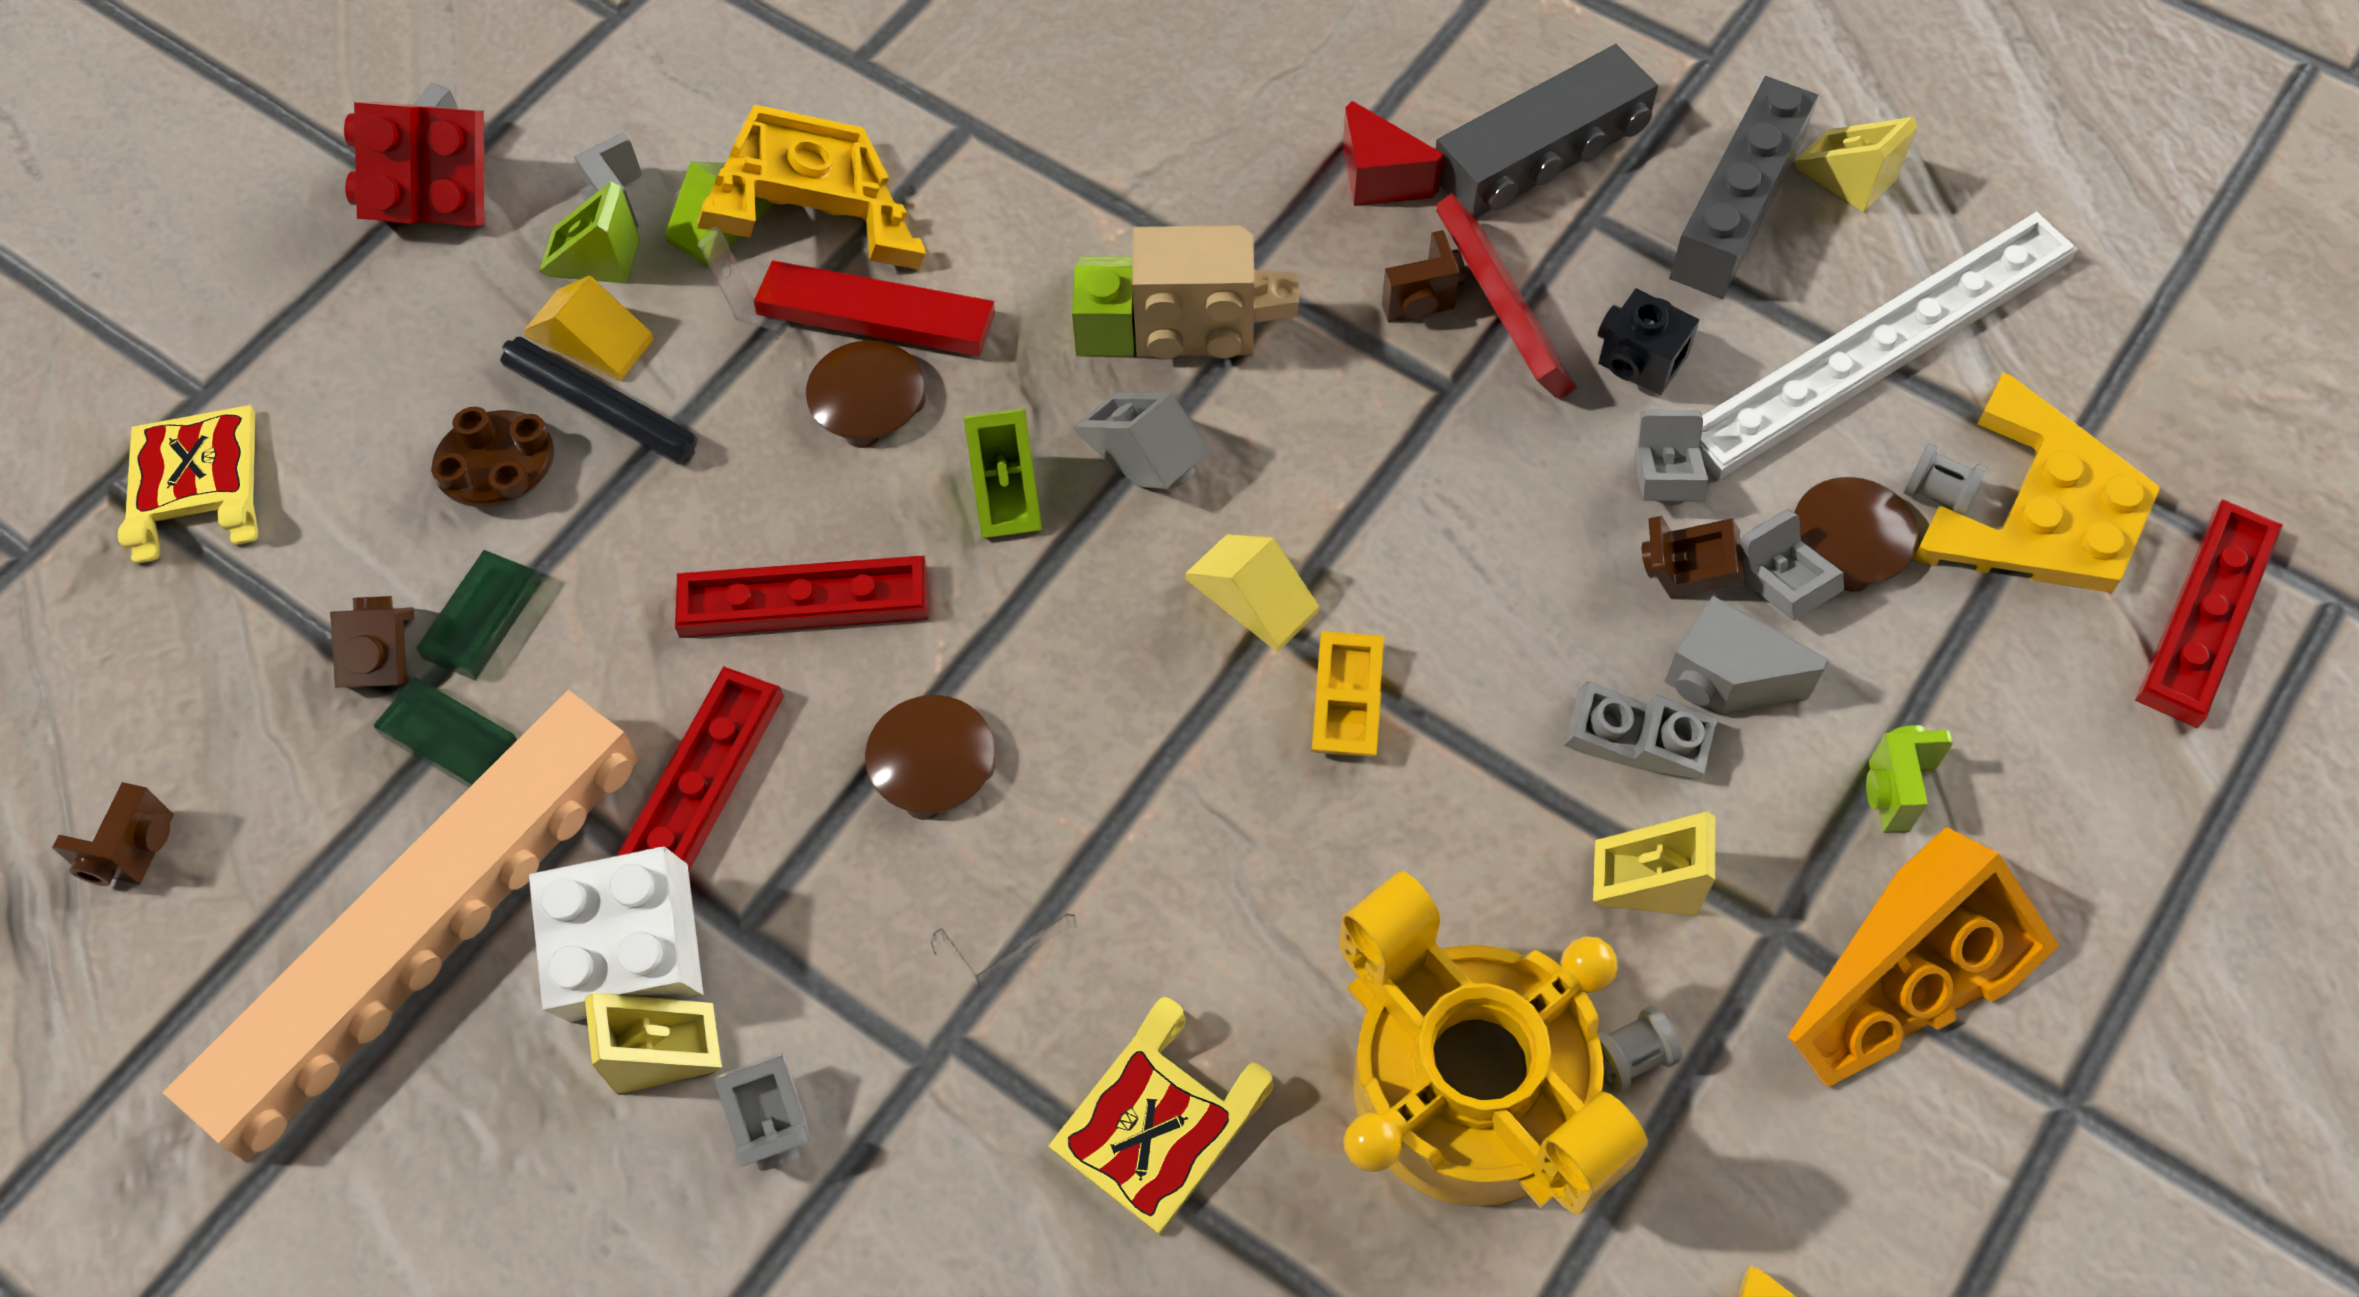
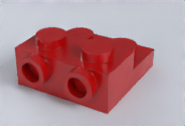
M354 102V113H349L344 122V138L350 148H355L356 171H351L347 175L345 194L349 204L356 206L357 219L401 223L428 222L475 227L485 225L484 110L385 102Z

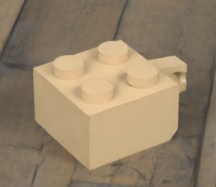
M1243 226L1133 227L1132 287L1137 357L1172 359L1177 356H1214L1217 358H1231L1234 356L1253 355L1254 323L1298 317V274L1255 270L1253 234Z

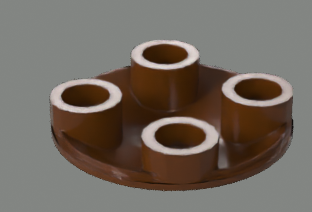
M856 341L834 349L816 364L806 386V400L814 419L829 432L846 438L850 445L858 448L869 447L875 444L879 437L902 427L915 413L924 407L926 402L924 379L916 360L902 348L883 341Z
M468 407L454 416L452 421L453 429L445 435L435 451L431 472L440 490L453 501L472 507L503 505L526 495L544 479L553 461V441L543 419L538 415L511 410L486 412L481 407Z
M1838 477L1823 481L1809 489L1802 496L1794 512L1799 516L1801 541L1843 572L1844 590L1862 591L1869 584L1883 582L1895 577L1910 564L1917 551L1919 531L1912 511L1896 493L1871 480L1857 477Z
M925 695L896 705L880 718L868 738L865 763L873 786L884 799L896 807L907 810L908 814L913 818L926 820L936 817L942 811L963 804L981 789L986 780L993 775L996 768L995 745L987 722L972 706L949 696Z

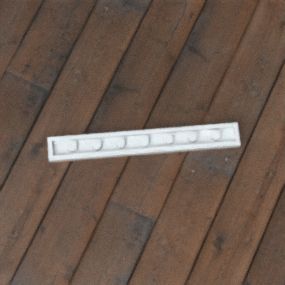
M2035 212L1702 415L1703 427L1700 451L1704 466L1719 481L2072 261L2078 248L2038 212Z

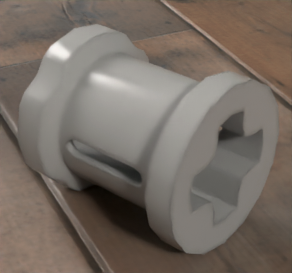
M1928 443L1905 488L1904 494L1913 497L1915 494L1920 493L1952 507L1954 512L1964 516L1987 467L1977 464L1975 467L1970 468L1937 454V446Z
M1652 1005L1640 1011L1638 1020L1610 1034H1606L1601 1030L1598 1031L1603 1054V1080L1617 1093L1631 1086V1078L1661 1063L1664 1066L1671 1067L1679 1063L1680 1058H1682L1681 1045L1674 1029L1669 1024L1665 1015Z

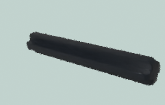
M516 337L513 341L507 340L502 346L504 352L500 361L504 367L678 465L686 460H691L695 455L698 439L694 433L522 337Z

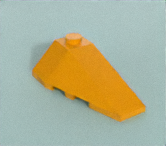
M1945 827L1896 872L1787 1038L1820 1082L1830 1087L1897 1052L1903 1038L1928 1025L1939 1030L1957 1020L1956 1010L1981 997L1993 1002L2010 993L2060 945L2001 855Z

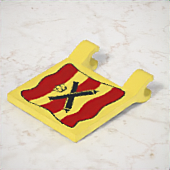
M251 405L131 427L126 517L118 529V541L123 548L132 549L131 559L135 564L159 558L160 545L155 521L218 510V522L222 529H230V540L233 545L250 543L257 540L258 527L253 504L256 412Z
M1162 997L1156 1002L1130 1043L1048 1145L1050 1150L1159 1236L1244 1124L1264 1104L1273 1092L1274 1087L1271 1073L1261 1065L1253 1062L1244 1069L1225 1100L1222 1101L1160 1054L1178 1036L1186 1024L1184 1010L1179 1004L1168 997Z

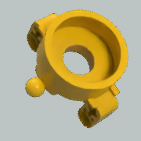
M1398 871L1344 913L1341 919L1339 948L1347 964L1358 977L1347 986V990L1367 1012L1359 1035L1353 1073V1096L1358 1117L1346 1128L1343 1138L1345 1153L1351 1163L1363 1171L1379 1172L1389 1168L1393 1174L1417 1191L1448 1203L1464 1206H1491L1512 1202L1529 1195L1539 1208H1542L1554 1197L1569 1212L1575 1215L1581 1214L1637 1165L1648 1146L1645 1131L1631 1111L1613 1095L1602 1092L1604 1066L1601 1043L1598 1036L1599 1018L1593 1003L1585 992L1595 993L1603 990L1616 978L1618 964L1613 949L1608 943L1598 937L1584 936L1572 941L1565 948L1560 961L1561 966L1537 950L1522 955L1515 951L1487 945H1461L1442 949L1436 943L1441 922L1436 904L1414 877L1404 871ZM1482 1019L1499 1024L1515 1036L1524 1051L1527 1066L1525 1080L1516 1091L1501 1099L1478 1100L1461 1095L1444 1081L1436 1068L1433 1048L1435 1042L1446 1029L1467 1020Z

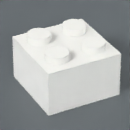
M663 846L529 874L542 1010L566 1021L575 1022L587 1019L585 997L592 992L673 1000L704 995L688 864Z

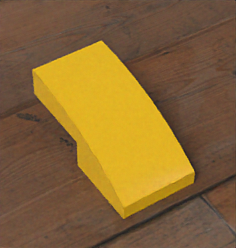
M1321 631L1311 752L1365 757L1377 756L1384 636Z

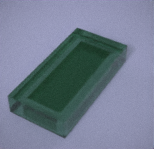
M483 550L416 647L422 659L476 681L541 584L542 580L537 571Z
M415 676L373 725L380 736L468 788L517 741L515 735Z

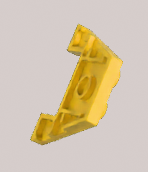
M755 104L733 144L729 158L717 175L715 185L709 197H706L697 221V228L750 238L756 221L755 197L774 204H793L819 209L830 215L844 214L863 218L867 224L869 261L919 270L926 254L921 239L912 238L904 222L907 215L904 206L893 201L886 187L889 176L864 127Z
M2002 372L1977 425L2032 447L2036 451L2002 529L1996 530L1939 505L1913 560L1935 566L1939 560L1972 564L1977 566L1975 572L1986 574L1989 573L1991 568L2030 573V580L2112 593L2124 575L2160 486L2013 376Z

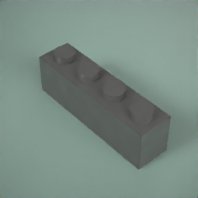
M1614 44L1438 138L1435 149L1444 154L1440 186L1448 195L1453 193L1475 218L1490 210H1500L1519 194L1536 185L1542 186L1551 182L1561 171L1582 160L1589 161L1595 158L1605 147L1625 136L1632 137L1640 133L1652 118V109L1658 84L1617 44Z
M1768 76L1764 77L1681 235L1669 279L1724 299L1804 141L1819 96L1818 94Z

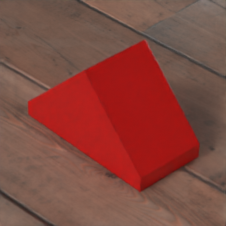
M1351 101L1345 107L1343 149L1354 206L1429 199L1439 192L1444 156L1442 152L1354 101Z

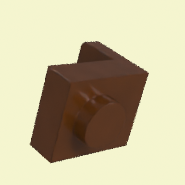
M1444 230L1431 233L1428 260L1385 268L1382 307L1388 322L1407 318L1421 319L1432 313L1455 309L1458 284L1465 282V267L1460 251L1458 249L1451 250Z
M1662 515L1649 518L1650 541L1642 542L1641 547L1644 567L1649 578L1657 577L1670 599L1745 584L1740 529L1733 518L1675 531L1670 530Z
M392 596L352 598L353 610L330 612L335 688L407 683L403 620H414L413 607L393 608Z
M122 782L93 842L58 835L52 849L71 864L69 872L83 881L99 886H109L112 879L140 885L155 853L165 845L168 839L170 822L174 814L147 787Z

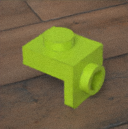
M1908 725L1885 733L1868 761L1870 770L1866 779V792L1870 807L1874 810L1879 809L1883 833L1910 832L1927 807L1928 801L1921 771L1934 770L1939 766L1953 745L1949 730L1927 731L1925 727L1920 725Z

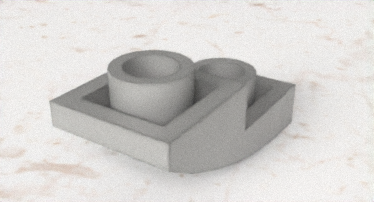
M1587 681L1578 691L1564 746L1638 769L1699 779L1705 774L1717 718L1658 694L1646 704Z

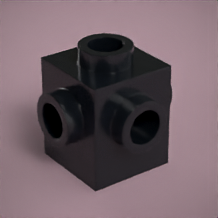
M1635 288L1622 308L1613 305L1609 309L1599 327L1597 337L1603 339L1604 342L1598 364L1611 370L1617 377L1626 381H1633L1661 396L1689 356L1700 319L1674 307L1667 300L1656 298Z

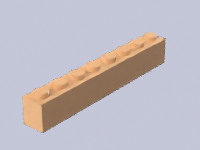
M568 689L162 1093L218 1144L246 1163L257 1152L273 1145L285 1131L287 1121L311 1097L321 1094L332 1085L339 1074L340 1067L363 1043H368L377 1038L386 1029L396 1009L414 991L423 989L435 979L441 969L442 962L464 940L473 938L486 926L491 917V912L513 890H517L529 882V874L537 872L540 862L560 841L571 838L580 830L587 814L607 793L615 792L625 784L632 773L633 766L639 761L625 732Z

